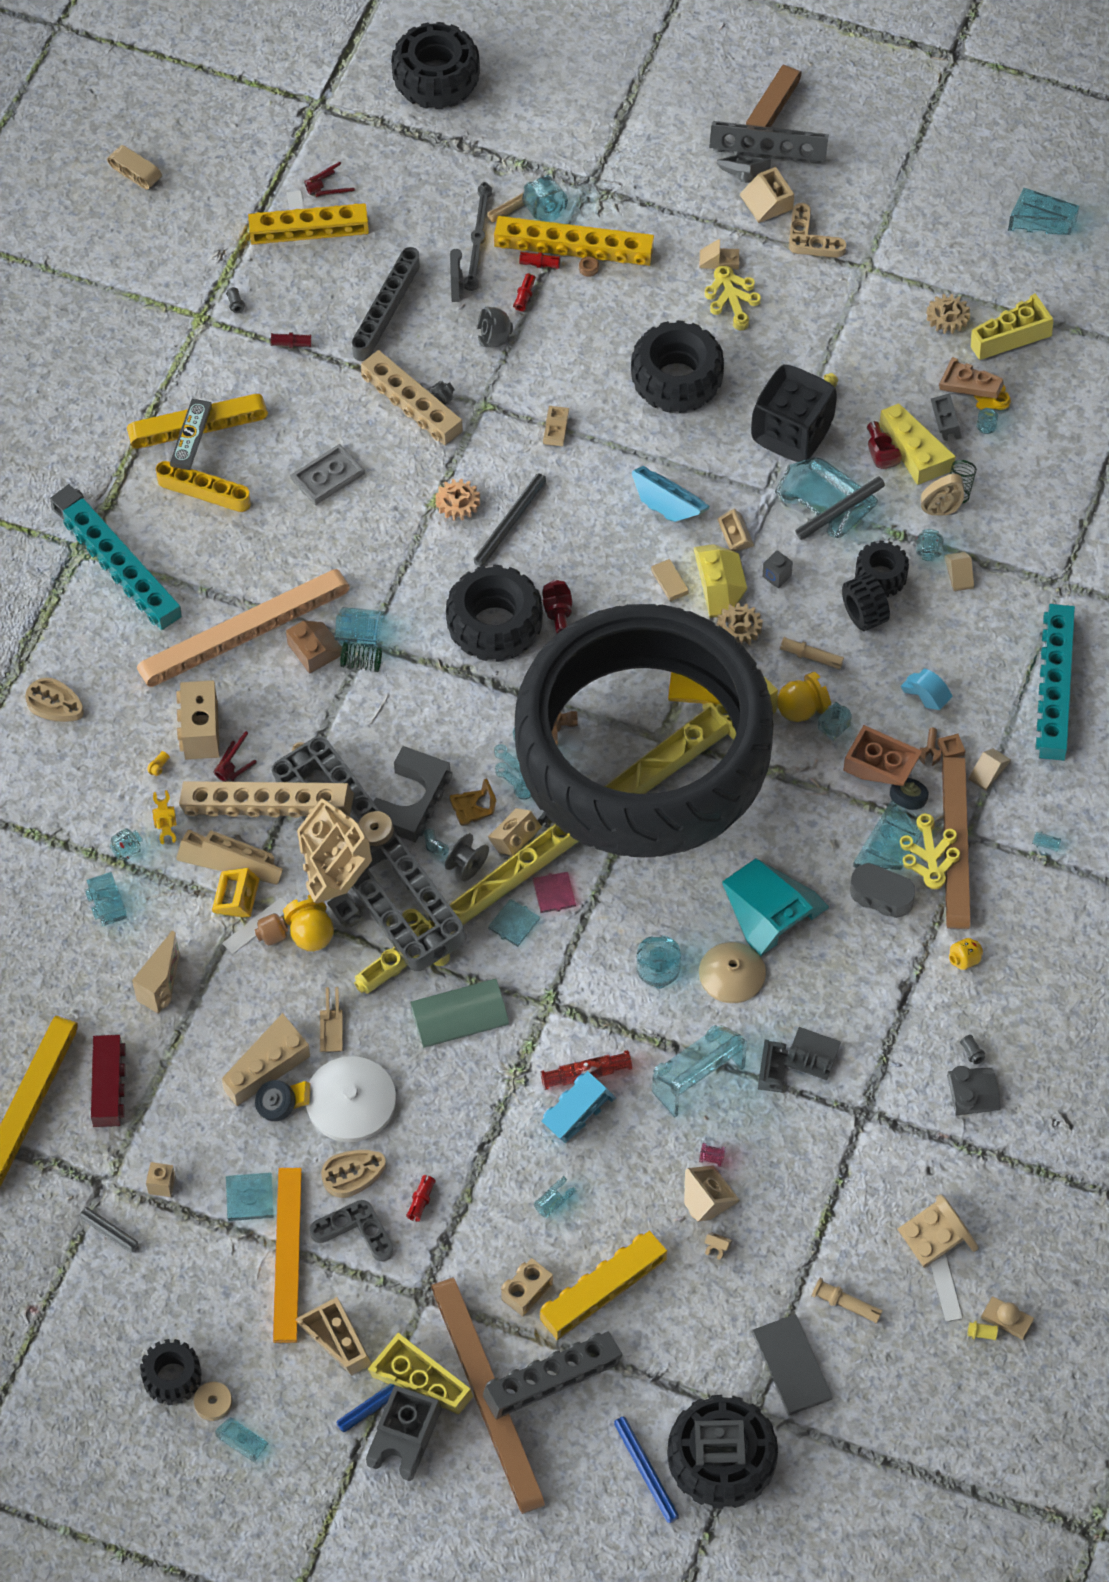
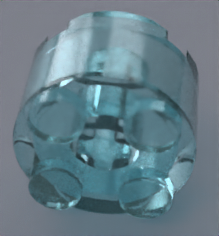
M549 175L538 178L533 182H528L524 186L523 204L536 220L554 221L560 216V211L563 208L565 210L568 205L567 195Z
M660 935V937L650 936L644 939L638 946L636 955V972L640 979L646 984L659 989L676 980L681 968L679 945L672 938Z

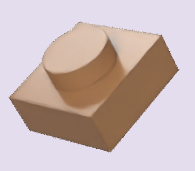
M959 734L938 739L937 744L943 757H961L965 755V749Z

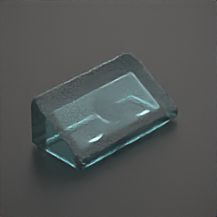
M231 1417L215 1431L217 1438L253 1462L256 1461L268 1445L267 1441Z

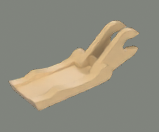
M326 987V1010H320V1052L343 1051V1010H339V987H335L336 1010H330L329 987Z

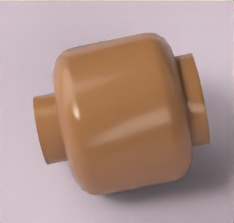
M276 913L259 919L257 922L258 928L255 929L259 942L263 940L268 946L285 940L286 933L289 932L284 917Z

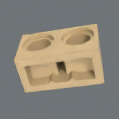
M531 1258L527 1263L524 1262L519 1266L512 1280L508 1279L502 1285V1301L523 1317L552 1286L553 1274ZM536 1275L539 1278L532 1281L528 1279V1276ZM516 1291L523 1293L521 1297H515L512 1294Z

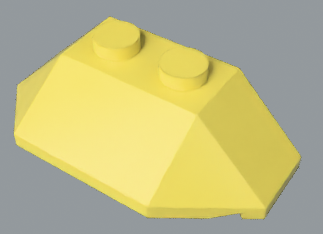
M715 544L694 547L709 617H718V615L722 614L723 608L728 610L729 604L735 607L747 591L739 553Z

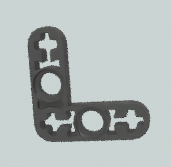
M359 1200L315 1220L310 1226L311 1238L317 1243L326 1242L358 1227L376 1260L387 1261L393 1254L392 1243L372 1205L366 1200ZM358 1209L366 1210V1215L359 1213ZM350 1212H352V1216H354V1221H352L351 1215L349 1214ZM342 1216L347 1218L348 1222L344 1226H338L335 1224V1220ZM328 1222H331L333 1231H331ZM369 1226H376L379 1231L376 1235L372 1236L366 1233V1229ZM320 1227L324 1230V1234L320 1235L319 1232L317 1233V1228ZM378 1240H380L382 1247L386 1248V1253L378 1250Z

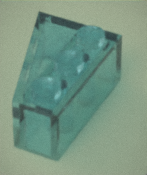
M1023 188L1010 215L1008 231L1025 229L1027 230L1026 232L1032 233L1033 230L1045 231V234L1070 235L1077 222L1080 206Z

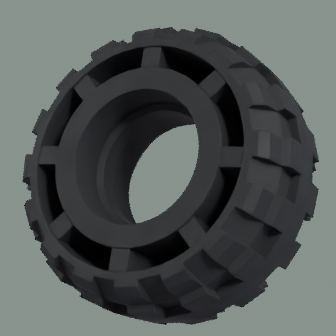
M427 22L422 23L417 28L412 27L407 31L406 35L404 34L396 43L395 50L392 52V76L396 88L412 104L417 103L420 107L443 109L445 106H455L460 100L464 101L472 93L479 81L480 59L477 45H474L473 39L465 31L461 32L459 27L453 24L446 25L444 22L429 24ZM429 60L448 61V63L441 66L423 64V62Z
M676 320L675 323H669V321L660 323L659 327L655 328L653 326L647 330L634 346L631 358L632 382L635 384V390L642 399L646 398V402L654 408L658 406L662 411L669 413L671 411L686 413L689 409L697 410L705 402L708 403L717 394V389L721 388L724 376L723 350L717 340H715V337L708 330H702L698 324H687L681 320ZM679 363L691 367L694 371L688 375L673 376L664 373L661 369L669 364Z
M493 564V567L485 568V565L477 567L474 572L468 571L449 591V597L446 601V621L450 636L455 644L457 643L458 646H461L462 651L470 656L473 654L477 655L479 660L496 659V662L504 661L506 657L511 656L513 659L519 656L523 649L527 650L532 646L542 628L543 606L539 590L535 588L534 582L525 574L521 576L520 572L512 567L506 569L502 565ZM488 608H502L513 615L509 621L499 625H488L476 618L481 611Z
M722 1394L711 1395L709 1399H699L693 1402L687 1410H683L679 1414L671 1428L667 1449L671 1475L674 1477L680 1490L684 1494L690 1495L693 1501L701 1505L704 1503L709 1504L716 1509H723L726 1506L736 1508L743 1506L745 1502L751 1499L755 1500L762 1494L765 1487L769 1485L777 1465L778 1443L772 1423L769 1418H766L761 1413L760 1408L753 1403L748 1404L744 1402L743 1398L737 1396L726 1398L722 1397ZM743 1420L746 1450L745 1465H738L736 1463L731 1466H717L712 1463H704V1466H696L695 1421Z

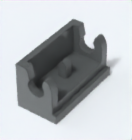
M950 393L930 398L939 433H942L943 440L948 441L949 434H954L956 440L962 438Z
M764 1040L758 1090L783 1092L786 1071L785 1062L788 1057L786 1044Z

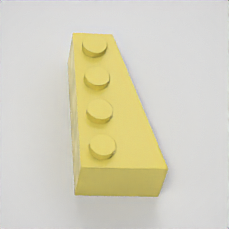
M898 403L881 410L879 425L884 433H888L891 436V444L900 450L902 462L917 485L950 472L956 456L903 406Z

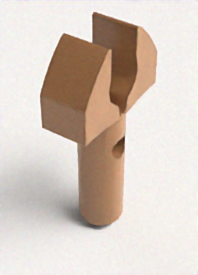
M934 727L929 729L927 746L925 748L920 747L922 754L919 759L924 765L926 756L929 753L933 757L932 766L940 761L941 750L935 748L937 729Z

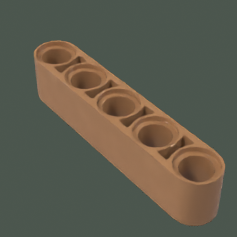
M783 64L749 116L746 125L771 127L797 87L802 71Z

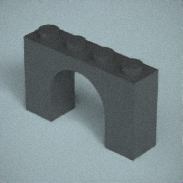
M402 746L394 761L395 774L417 781L425 788L426 792L421 800L409 806H399L377 797L374 800V804L380 812L390 817L394 831L399 837L416 843L418 837L423 836L426 829L425 823L428 818H432L435 811L434 805L442 799L443 788L445 784L450 783L453 773L450 770V762Z

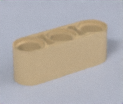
M124 145L118 147L107 157L109 165L114 170L146 190L162 177L161 171L154 164Z

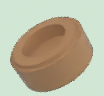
M584 257L580 260L579 271L582 275L591 277L598 273L599 263L595 258Z

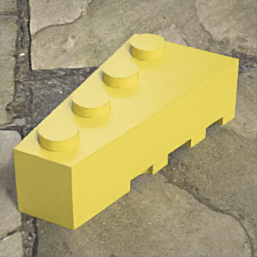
M1036 293L1030 296L1029 300L1017 303L1016 307L1012 310H1005L1000 313V317L996 319L991 318L974 328L971 333V348L978 359L982 360L1051 337L1053 318Z
M399 1333L395 1335L368 1368L371 1377L387 1384H394L437 1399L442 1408L458 1415L474 1397L468 1386Z

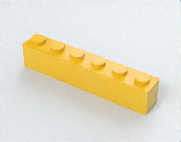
M650 1230L645 1234L637 1235L628 1247L618 1249L613 1258L599 1263L595 1271L591 1274H584L572 1288H565L553 1302L552 1300L546 1302L540 1310L541 1322L556 1340H559L666 1261L667 1250Z

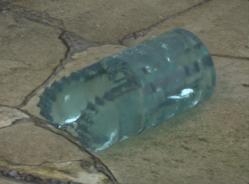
M562 1176L543 1196L533 1203L536 1210L543 1217L548 1218L555 1209L577 1192L574 1187L568 1189L563 1196L557 1191L558 1188L566 1183L567 1179L565 1176Z

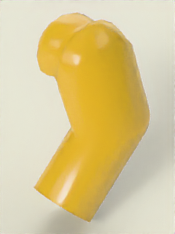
M161 751L148 764V773L159 776L163 771V765L169 760L170 756L166 752Z

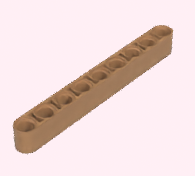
M943 757L944 831L953 829L957 834L956 842L950 844L944 851V860L947 858L946 853L948 849L957 848L960 852L959 861L953 863L945 873L946 927L948 929H969L970 893L965 758ZM952 834L947 835V838L953 837ZM952 853L950 856L955 857L957 854Z

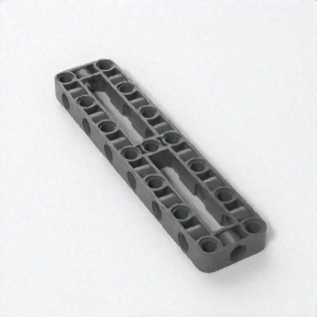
M317 736L276 761L272 766L271 771L276 782L305 783L303 777L316 769H320V771H324L329 783H348L354 793L351 813L358 823L367 813L380 811L325 737ZM300 816V817L303 819V821H305V819H306L308 816ZM393 831L392 837L382 845L370 846L372 861L357 879L352 889L408 967L413 971H422L464 944L467 934L461 920L397 833ZM383 859L389 860L395 874L406 889L411 890L417 904L430 922L433 921L436 925L419 937L416 936L369 871V868Z

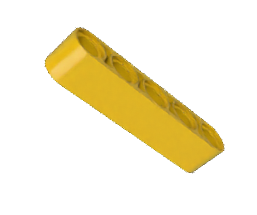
M162 461L156 465L157 481L163 488L237 512H245L251 506L249 489L244 485L194 469L186 470L171 467L169 461Z

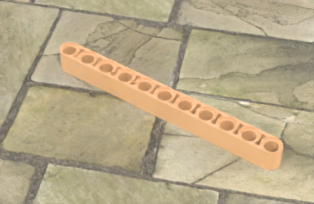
M333 569L143 660L138 664L137 670L147 686H156L343 596L348 592L350 586L340 570Z

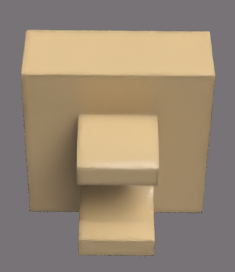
M713 1232L708 1233L705 1243L709 1244V1246L706 1248L705 1254L710 1255L712 1248H716L719 1252L717 1259L720 1260L724 1256V1250L730 1249L732 1239Z

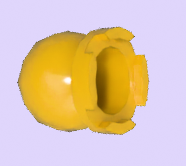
M816 672L806 674L804 681H790L781 687L777 696V708L788 721H807L814 716L816 711L819 714L830 711L828 706L831 705L828 690L826 686L821 687L817 680L821 677Z
M307 895V900L298 902L295 899L287 904L283 909L286 924L290 925L291 937L297 947L307 952H314L325 948L334 935L333 922L326 913L327 906L325 902L314 903L311 895Z

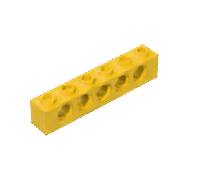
M366 203L248 214L251 245L369 234Z

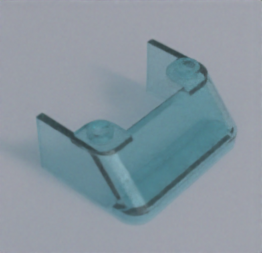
M723 1025L712 1026L702 1038L665 1064L660 1063L655 1067L652 1078V1093L675 1118L678 1116L679 1095L730 1059L741 1070L745 1068L747 1041L741 1034Z

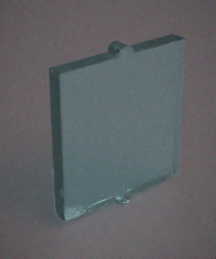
M510 899L490 923L488 929L501 936L502 940L506 939L518 947L540 920V917L529 911L527 906L523 907Z

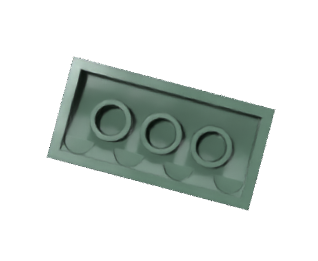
M497 979L410 1002L423 1048L509 1025Z

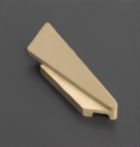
M188 829L181 840L176 858L181 862L218 871L249 868L260 878L259 881L276 885L279 883L283 871L282 868L274 864L275 858L271 853L212 830L204 837Z

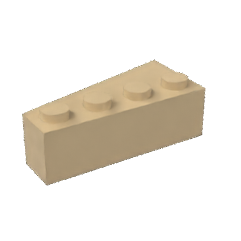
M283 1013L223 1076L224 1091L236 1106L255 1095L264 1083L277 1080L310 1057L309 1044Z

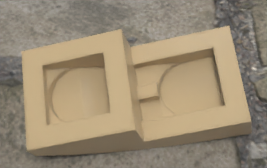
M549 406L543 444L564 445L569 408Z

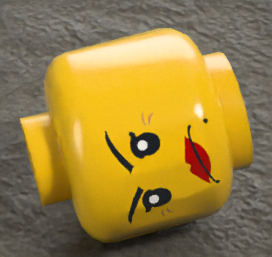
M964 938L951 945L949 960L952 965L961 970L971 968L980 963L983 955L982 946L976 940Z

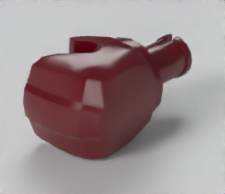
M874 421L875 427L870 422L867 425V430L871 436L868 441V448L875 466L880 469L897 466L902 461L900 450L891 444L892 439L888 433H882L879 422Z
M553 580L543 586L542 601L547 617L555 622L557 634L568 626L567 618L572 614V595L565 581Z

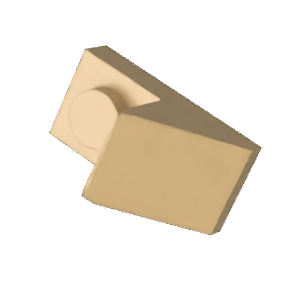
M720 239L700 250L699 268L716 269L719 266H728L731 269L739 270V249L720 248Z

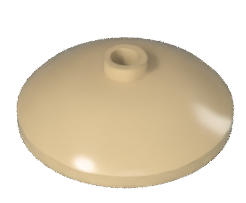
M727 942L716 945L703 956L700 963L699 978L703 988L710 996L725 1003H741L753 998L761 990L765 982L766 968L762 958L753 948L742 943ZM730 964H736L737 966H736V967H731V966H729V965H730Z

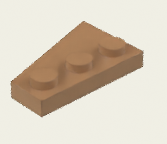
M952 357L939 383V389L998 398L1004 382L1002 378L984 370H975L973 365L968 363L964 365L959 363L957 358Z

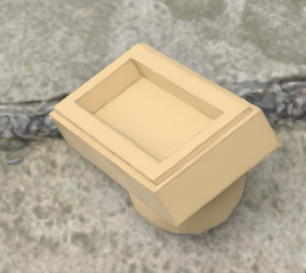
M993 1296L981 1316L983 1320L998 1326L1022 1340L1034 1320L1030 1315L1020 1311L1014 1303H1005Z

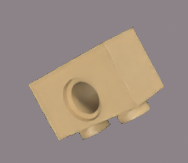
M516 808L488 838L498 853L513 856L542 826L532 811Z

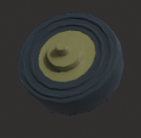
M908 778L904 786L891 785L890 797L892 801L902 808L918 810L927 803L929 791L921 782Z

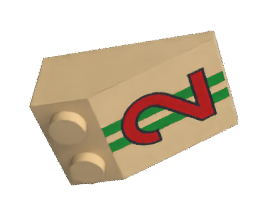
M174 931L169 933L132 980L136 1000L156 1013H159L162 1008H166L172 997L180 954L176 932Z

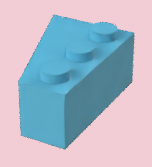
M588 1071L576 1078L575 1085L570 1090H566L561 1094L559 1102L554 1107H550L544 1113V1118L541 1120L564 1143L568 1142L586 1126L585 1121L592 1114L597 1116L601 1112L599 1107L607 1100L613 1102L616 1099Z

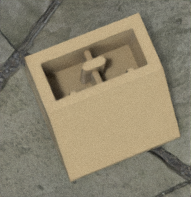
M776 167L759 173L740 193L741 198L758 223L793 210L794 193Z

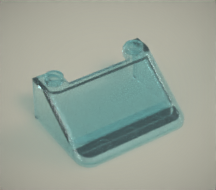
M814 457L788 465L775 493L780 496L782 501L791 503L792 500H797L816 515H819L861 488V486L825 460ZM871 495L854 507L849 508L848 511L829 522L827 533L834 538L843 537L877 505L878 499Z

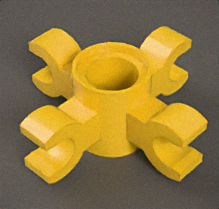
M165 790V798L162 800L157 798L156 792L153 793V801L158 805V808L152 809L155 829H162L159 835L161 844H164V837L166 835L172 837L173 843L176 842V834L171 830V827L177 825L174 806H167L170 799L168 790Z

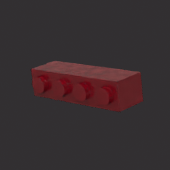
M120 1035L93 1036L91 1121L93 1127L121 1126V1118L125 1117V1106L121 1104V1097H125V1084H122V1077L126 1076V1065L122 1063V1056H126V1043H122Z

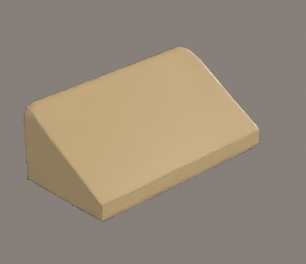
M732 509L717 519L731 551L736 552L754 546L743 517L736 509Z

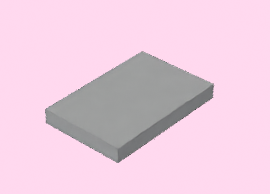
M338 444L290 476L291 480L313 504L317 505L365 473L357 461L341 444Z

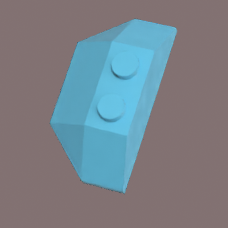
M645 466L633 470L632 476L641 502L645 503L649 509L663 514L667 520L676 522L709 510L710 506L702 499L668 478L650 471Z

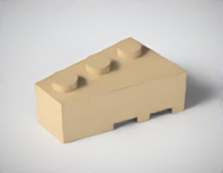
M338 1297L296 1318L301 1328L351 1376L371 1366L372 1362Z

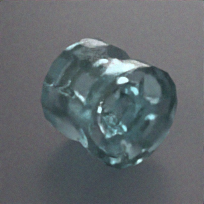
M991 408L980 410L976 427L981 433L990 434L996 430L997 412Z

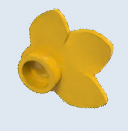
M1004 385L998 398L974 395V398L979 401L976 407L982 411L1007 409L1010 406L1011 398L1005 392L1006 387Z

